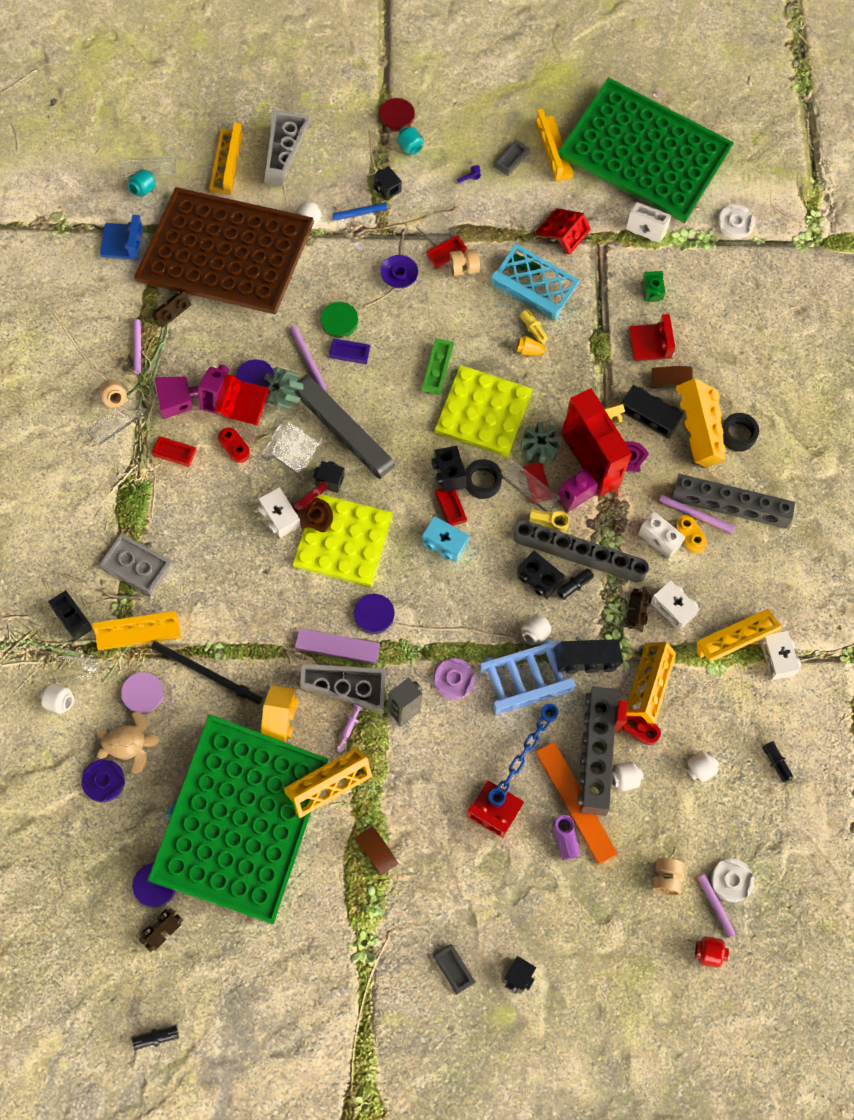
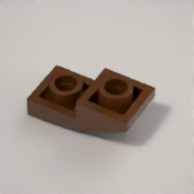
M692 366L651 368L653 388L669 386L676 388V386L693 379Z
M373 826L354 838L363 855L369 858L379 876H382L399 864Z

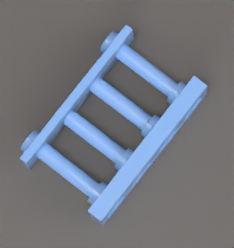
M547 640L534 648L494 659L492 657L482 661L479 672L481 674L488 671L497 696L496 702L493 703L492 707L495 715L573 692L576 686L573 678L566 679L563 677L562 672H558L554 648L560 643L559 640L554 642ZM544 654L548 657L556 679L554 684L548 686L544 684L535 657ZM527 660L536 684L535 690L527 691L524 689L515 663ZM508 666L517 691L515 696L509 698L504 694L496 671L497 668Z

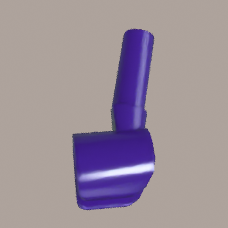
M479 165L472 166L470 168L471 173L458 178L457 182L461 183L471 178L478 180L481 177Z

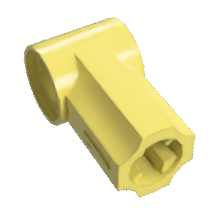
M531 509L529 522L566 533L569 517L563 511L552 513ZM562 521L564 525L559 526L555 522Z

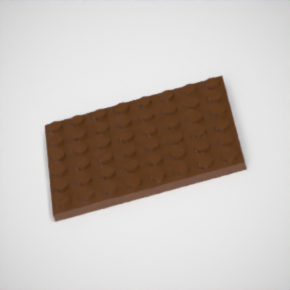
M175 187L134 279L139 283L177 292L185 291L186 294L276 315L314 225V218Z

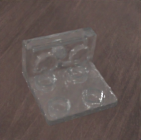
M288 421L278 426L261 457L266 461L275 458L300 476L316 452L319 443Z

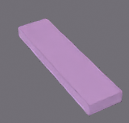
M300 628L295 645V650L374 665L377 664L380 643Z

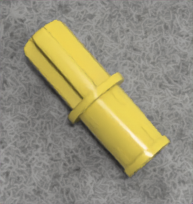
M529 309L524 310L519 315L520 319L525 323L527 331L529 333L532 332L537 341L543 344L548 340V337L541 329L540 321L534 318Z

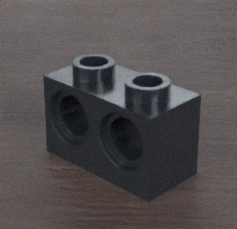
M451 446L434 450V458H431L432 468L437 470L436 481L438 485L442 486L443 492L467 488V475L458 447Z
M535 550L518 566L516 573L520 581L525 584L528 583L533 587L537 595L544 596L546 599L563 583L565 577L563 573ZM533 567L536 572H529L527 568ZM549 580L552 584L545 585L542 581Z
M66 590L48 601L54 613L75 641L93 630L87 618Z

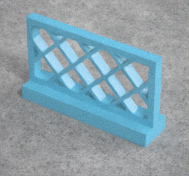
M518 244L514 245L498 271H495L491 277L494 286L555 321L580 282L579 279ZM516 251L524 254L525 259L514 262L513 256ZM534 261L540 263L541 269L530 271L528 263ZM526 263L528 272L517 274L515 266ZM513 266L515 275L506 276L502 272L505 268ZM552 270L556 273L557 278L546 280L544 272ZM542 273L544 281L533 283L531 275ZM529 276L531 284L522 285L519 283L518 278ZM568 279L573 282L570 288L562 289L560 281ZM558 282L560 290L549 292L547 284ZM545 285L547 293L539 295L535 292L534 287ZM561 294L562 301L559 305L551 302L550 296Z

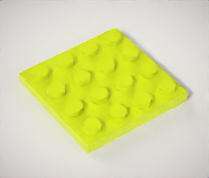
M460 365L435 428V433L509 457L533 389Z
M319 494L317 498L326 501L332 508L333 522L328 531L324 533L310 527L304 529L293 567L371 587L393 513Z

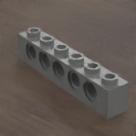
M678 474L671 499L683 504L787 529L793 519L796 503L683 474Z
M592 686L590 693H586L585 705H588V712L584 714V725H587V732H583L582 745L586 746L585 752L581 754V765H584V772H580L579 785H583L582 793L579 792L578 805L581 806V813L606 816L610 809L617 689ZM595 708H602L605 713H598ZM594 727L601 728L603 733H597ZM592 747L600 748L602 753L594 752ZM591 767L599 768L601 773L592 772ZM595 787L599 790V793L593 794L589 788Z

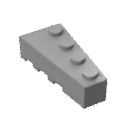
M279 110L273 111L264 183L283 186L308 130L309 115Z
M302 664L300 687L312 693L351 705L356 704L364 709L383 714L386 669Z

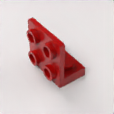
M555 208L536 230V234L538 236L558 239L564 254L570 255L591 229L584 213Z
M662 314L660 322H657V324L629 327L634 361L672 358L676 347L670 314Z
M226 374L214 412L225 418L258 425L269 389L240 381L233 375Z
M488 780L474 804H471L466 817L499 837L504 838L524 801L507 792L502 806H491L488 802V796L490 791L497 788L498 785ZM494 796L493 800L495 802H499L500 798Z

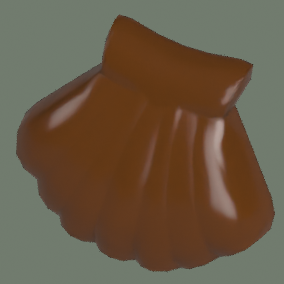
M317 497L309 503L305 510L298 511L303 529L310 527L324 533L328 531L333 522L332 508L329 503Z

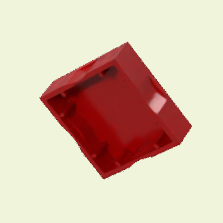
M590 388L570 398L567 417L564 421L561 435L581 467L586 469L597 482V494L600 497L620 487L632 453L594 391Z

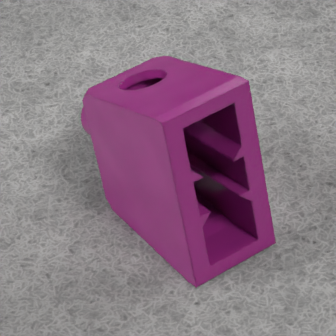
M219 365L218 368H208L198 386L199 409L218 415V413L214 412V408L225 375L229 372L227 366Z
M185 376L155 378L163 419L193 409L191 398L199 397V385L189 387L187 377Z
M583 469L562 484L556 499L568 513L596 495L598 484L590 473Z

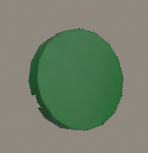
M333 302L323 309L320 317L321 326L325 333L332 337L343 338V336H349L357 329V311L348 303Z

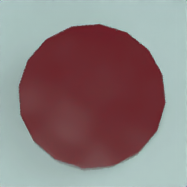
M402 98L386 100L379 110L380 121L383 126H387L393 131H400L403 127L409 128L415 120V109L410 102Z
M324 481L292 506L296 511L301 510L319 494L321 495L327 490L328 486Z

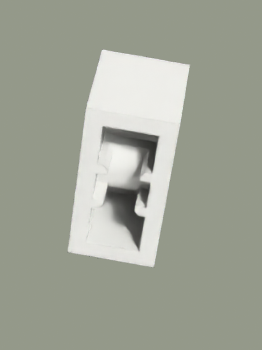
M637 202L630 212L626 230L660 243L667 232L671 215Z
M280 487L259 498L260 506L258 510L263 518L267 517L269 520L268 526L273 534L277 533L279 538L301 527L298 515Z
M653 512L642 524L638 533L639 536L668 559L681 547L685 539L682 533L656 512Z
M669 581L651 600V604L678 631L689 623L700 610L697 603L692 598H688L683 593V589L672 581Z
M789 631L770 634L760 641L771 680L795 676L801 668V662L795 654V642L790 637Z

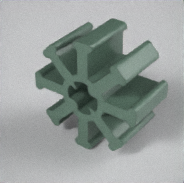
M275 367L273 368L274 375L266 374L264 378L270 383V386L267 387L269 392L266 403L287 410L291 409V402L299 403L301 399L295 394L296 390H303V383L296 382L300 375L293 371Z
M537 422L535 432L530 429V426L525 429L520 451H527L525 457L527 462L531 463V459L535 455H538V463H542V466L545 465L546 457L551 459V462L556 459L561 444V436L554 437L556 428L553 425L550 426L546 433H543V422Z

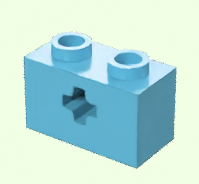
M435 516L422 535V543L427 549L435 550L441 553L443 558L457 562L469 541L468 534Z

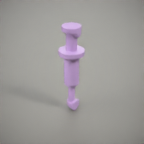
M356 704L352 706L354 709L351 716L345 717L347 722L341 733L342 739L336 748L338 752L343 751L344 748L342 746L345 739L349 738L355 723H359L356 718L359 711H362L363 708Z

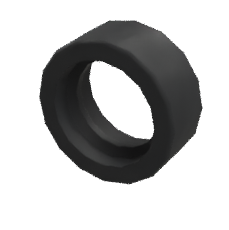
M745 413L729 415L722 425L723 443L734 451L750 449L755 444L759 435L758 423L752 416ZM732 424L746 426L751 433L750 438L746 441L734 439L728 431L729 426Z
M480 459L472 462L467 467L466 489L469 494L480 499H487L496 495L502 483V472L496 463L491 460ZM478 470L489 471L494 475L495 482L489 488L477 487L472 482V474Z

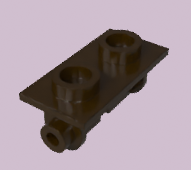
M185 291L176 292L173 297L167 300L166 305L162 304L157 309H154V313L151 315L155 320L158 319L161 326L164 327L192 304Z
M643 587L642 592L640 589H633V592H631L629 607H633L635 610L628 609L625 621L627 628L634 629L637 626L641 632H643L644 625L647 624L648 615L646 612L647 607L651 604V595L645 587Z
M165 909L157 917L158 921L152 927L149 925L141 932L140 935L142 937L139 941L143 945L147 942L145 947L150 952L156 951L167 940L161 934L164 930L171 936L181 926L183 919L178 914L175 917L173 916L176 913L174 909Z

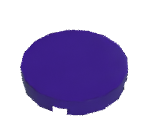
M248 360L238 368L236 378L243 382L268 387L270 383L264 378L266 374L274 375V371L270 364L263 360Z
M375 593L362 597L354 609L355 623L364 632L369 634H379L386 631L392 625L395 616L394 606L390 600L383 595Z
M97 760L90 763L84 770L81 786L84 793L91 800L99 803L109 802L116 799L122 793L125 786V775L121 767L114 761Z
M150 863L137 871L133 878L132 889L134 896L141 904L147 907L158 908L171 901L176 891L147 881L153 863Z

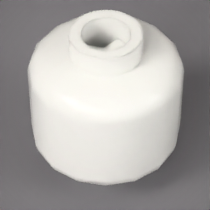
M313 202L301 203L295 213L313 217L314 225L312 229L316 227L321 218V211Z
M531 616L521 627L522 639L531 646L541 645L551 634L549 621L542 616Z
M55 683L43 689L40 696L43 708L58 714L69 710L74 702L71 690Z
M699 751L687 761L690 767L687 772L693 780L698 778L701 782H706L718 773L717 766L719 763L710 751L707 753Z
M632 761L617 764L612 769L611 784L621 792L638 788L640 780L643 779L641 768L637 767Z

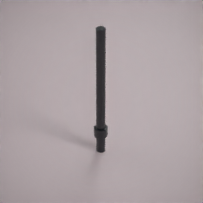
M157 641L152 643V649L232 690L238 697L242 699L247 698L258 705L261 704L263 697L250 691V688L243 684L238 685Z

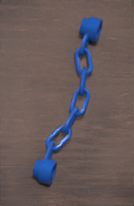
M549 703L543 706L541 717L536 724L537 730L535 733L528 735L524 742V751L513 759L509 766L510 774L507 779L501 781L497 788L490 791L488 802L491 806L500 807L504 804L506 794L510 789L509 781L524 766L525 754L528 750H533L537 745L540 731H545L549 724L556 720L559 711L554 704ZM546 712H551L553 716L548 717ZM542 720L547 722L544 728L543 724L540 725ZM531 737L535 740L532 746L527 744ZM518 759V761H522V763L520 764L517 771H515V768L512 769V767ZM502 784H503L504 787L507 786V788L505 789V791H503L502 789H500V787L502 786ZM494 796L499 797V798H500V801H499V802H495V801L493 800V797H494Z

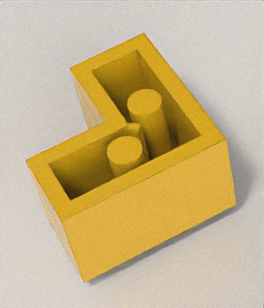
M271 685L263 707L261 734L285 743L287 738L291 739L293 726H290V720L294 719L299 697H295L296 689Z

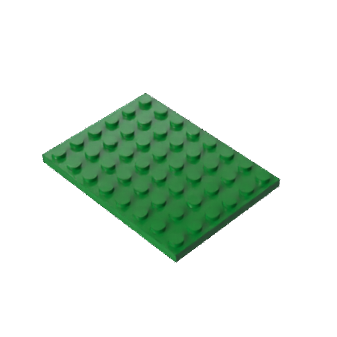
M608 77L558 151V154L565 161L650 206L671 215V217L686 223L733 147L734 142Z
M209 714L147 881L273 925L311 814L310 812L299 818L294 804L286 796L284 788L326 765L329 759ZM307 798L300 802L301 808L307 806L310 799Z

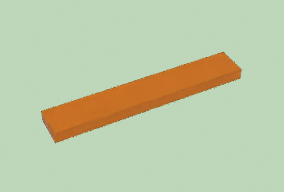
M555 742L537 750L535 753L597 864L599 865L616 856L618 853L597 816L581 813V806L578 805L579 792L582 793V790Z

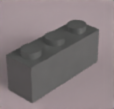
M409 677L390 691L388 695V712L400 726L404 725L421 710L423 690L416 681L412 682Z

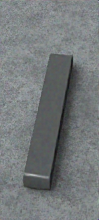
M306 374L297 381L303 383V390L295 391V394L301 398L300 401L377 478L381 479L395 467L393 459L309 375Z
M522 520L515 526L513 537L517 543L633 582L643 581L649 570L647 561L642 558L539 524ZM525 530L528 534L522 535L519 531ZM543 536L547 540L541 541L538 539V537ZM557 543H564L566 547H559ZM582 549L585 551V553L580 554L576 550ZM601 555L604 560H598L595 556ZM615 562H621L623 566L619 567ZM634 568H640L643 573H637Z

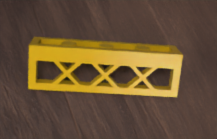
M539 109L537 111L536 126L555 182L572 179L573 171L570 163L560 158L558 154L563 142L554 116L546 117L544 110Z
M234 122L233 130H220L209 188L210 193L232 195L243 136L241 123ZM224 135L232 136L229 143L224 141ZM228 150V157L223 158L221 153ZM225 164V172L221 174L218 168ZM222 179L223 188L215 187V183Z
M765 609L698 640L696 653L700 658L706 656L708 661L712 662L781 630L782 626L771 611Z
M176 611L92 623L96 634L98 650L181 638L179 618Z
M667 642L645 643L627 701V716H642L648 724L656 723L676 656V652ZM657 649V653L649 658L650 651ZM652 665L651 671L644 676V670ZM646 682V688L639 693V687ZM641 700L640 708L633 709L634 704Z
M354 748L284 788L285 794L293 802L297 816L299 818L303 817L371 778L372 774L368 759L359 749ZM363 767L364 773L356 777L357 770ZM347 778L342 786L337 787L339 780ZM328 788L326 795L318 797L321 790ZM307 798L310 799L308 805L301 808L300 802Z

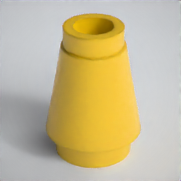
M520 336L516 351L522 355L543 356L546 345H542L527 336Z

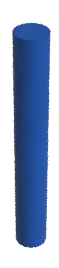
M385 202L332 213V217L335 221L388 210Z

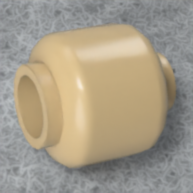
M107 380L99 387V397L107 407L117 408L125 402L127 397L126 391L118 381Z

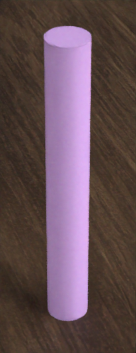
M139 319L133 320V372L135 374L141 373V321Z
M703 874L697 877L727 937L735 935L736 933L706 875Z

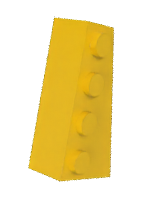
M695 378L676 386L677 393H681L683 400L680 402L681 410L685 409L687 420L684 421L685 426L692 436L689 438L694 462L707 468L725 461L718 390Z

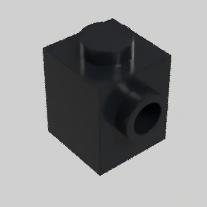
M388 166L376 172L373 187L377 193H380L386 200H389L402 191V181Z
M322 461L320 467H316L313 478L316 480V486L324 481L328 486L327 490L339 493L345 477V468L338 466L335 462Z
M517 956L502 981L506 984L505 988L514 994H517V992L522 993L524 989L529 991L535 980L532 975L537 967Z

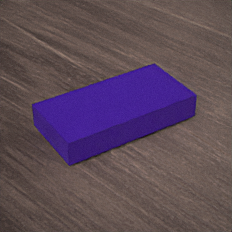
M333 338L329 358L367 365L371 345Z

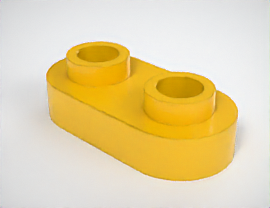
M681 516L675 524V529L685 536L683 543L692 553L702 552L707 544L705 535L692 517ZM683 523H688L689 527L684 526ZM694 539H698L700 543H696Z

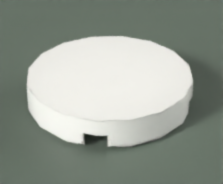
M732 204L721 210L717 224L725 236L740 239L751 233L755 224L753 214L751 215L748 208Z
M729 858L721 861L714 867L710 883L714 893L720 899L736 903L743 901L751 894L754 888V876L746 863L739 859Z

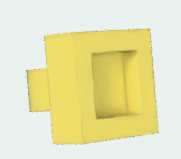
M623 404L604 407L611 420L615 416L617 422H622V416L619 413L625 412Z

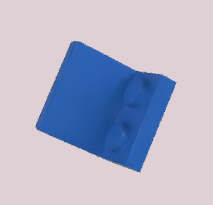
M132 214V220L128 222V225L105 223L100 249L101 257L138 260L143 231L140 215Z

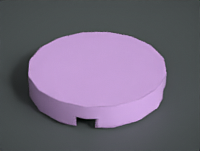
M451 658L441 662L435 669V688L445 698L453 700L462 699L473 689L475 675L470 664L464 660Z
M141 672L130 676L124 682L121 696L125 706L130 711L148 714L160 706L164 697V690L156 676Z

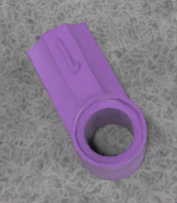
M567 815L559 816L553 822L552 831L556 836L562 861L580 857L581 854L574 831L573 819ZM560 821L568 825L567 831L559 829L558 823Z

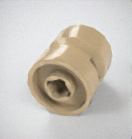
M477 249L465 250V253H462V251L450 252V267L453 276L464 275L465 272L468 274L480 272Z
M657 858L655 872L658 875L654 877L652 890L666 895H680L682 881L679 878L684 874L685 864L675 859Z

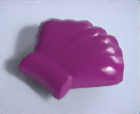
M626 441L625 443L632 453L626 471L640 472V465L648 457L649 452L640 443Z

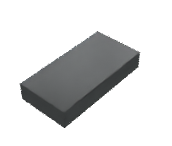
M515 140L495 161L494 167L509 176L530 153V149Z
M452 944L433 955L456 995L475 983V980Z

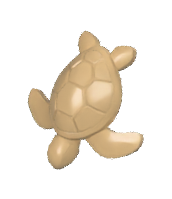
M140 712L132 713L135 727L124 725L113 729L109 733L103 729L98 731V736L102 739L101 745L103 748L99 749L97 757L103 759L109 754L123 760L135 757L134 765L131 769L133 774L140 773L147 764V755L142 748L144 746L153 747L160 742V738L155 734L144 735L148 728V722Z

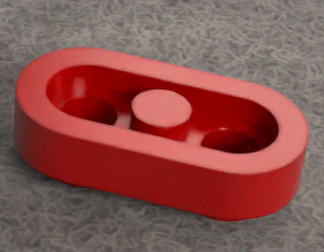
M230 427L222 429L218 435L219 443L230 458L237 463L247 461L250 456L249 447L238 432ZM237 449L243 450L240 453L236 452Z
M626 716V722L622 727L624 732L646 745H654L661 737V730L656 724H648L642 716ZM627 722H633L634 727H630ZM646 733H651L652 738H648L646 736Z

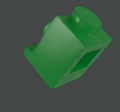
M663 271L644 272L642 278L644 301L657 302L663 300L666 293Z

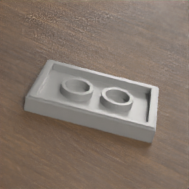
M120 533L98 566L151 596L173 563L164 556Z

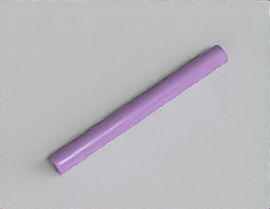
M297 326L291 327L290 331L315 382L326 391L327 387Z
M661 495L660 503L729 533H733L735 526Z

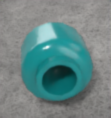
M403 127L398 132L397 143L406 154L414 155L423 148L424 139L415 127Z
M140 169L129 176L128 189L133 195L144 197L155 189V177L151 172Z

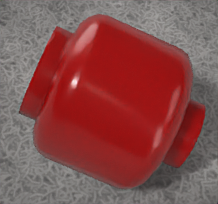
M704 936L700 941L696 942L695 958L698 959L701 965L719 968L723 961L727 962L729 948H725V943L722 939Z

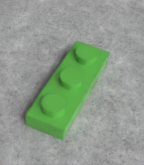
M435 338L422 391L441 395L454 342Z

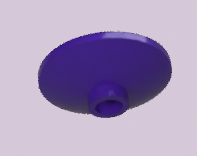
M394 255L383 262L381 277L391 287L406 288L416 281L418 267L410 257Z

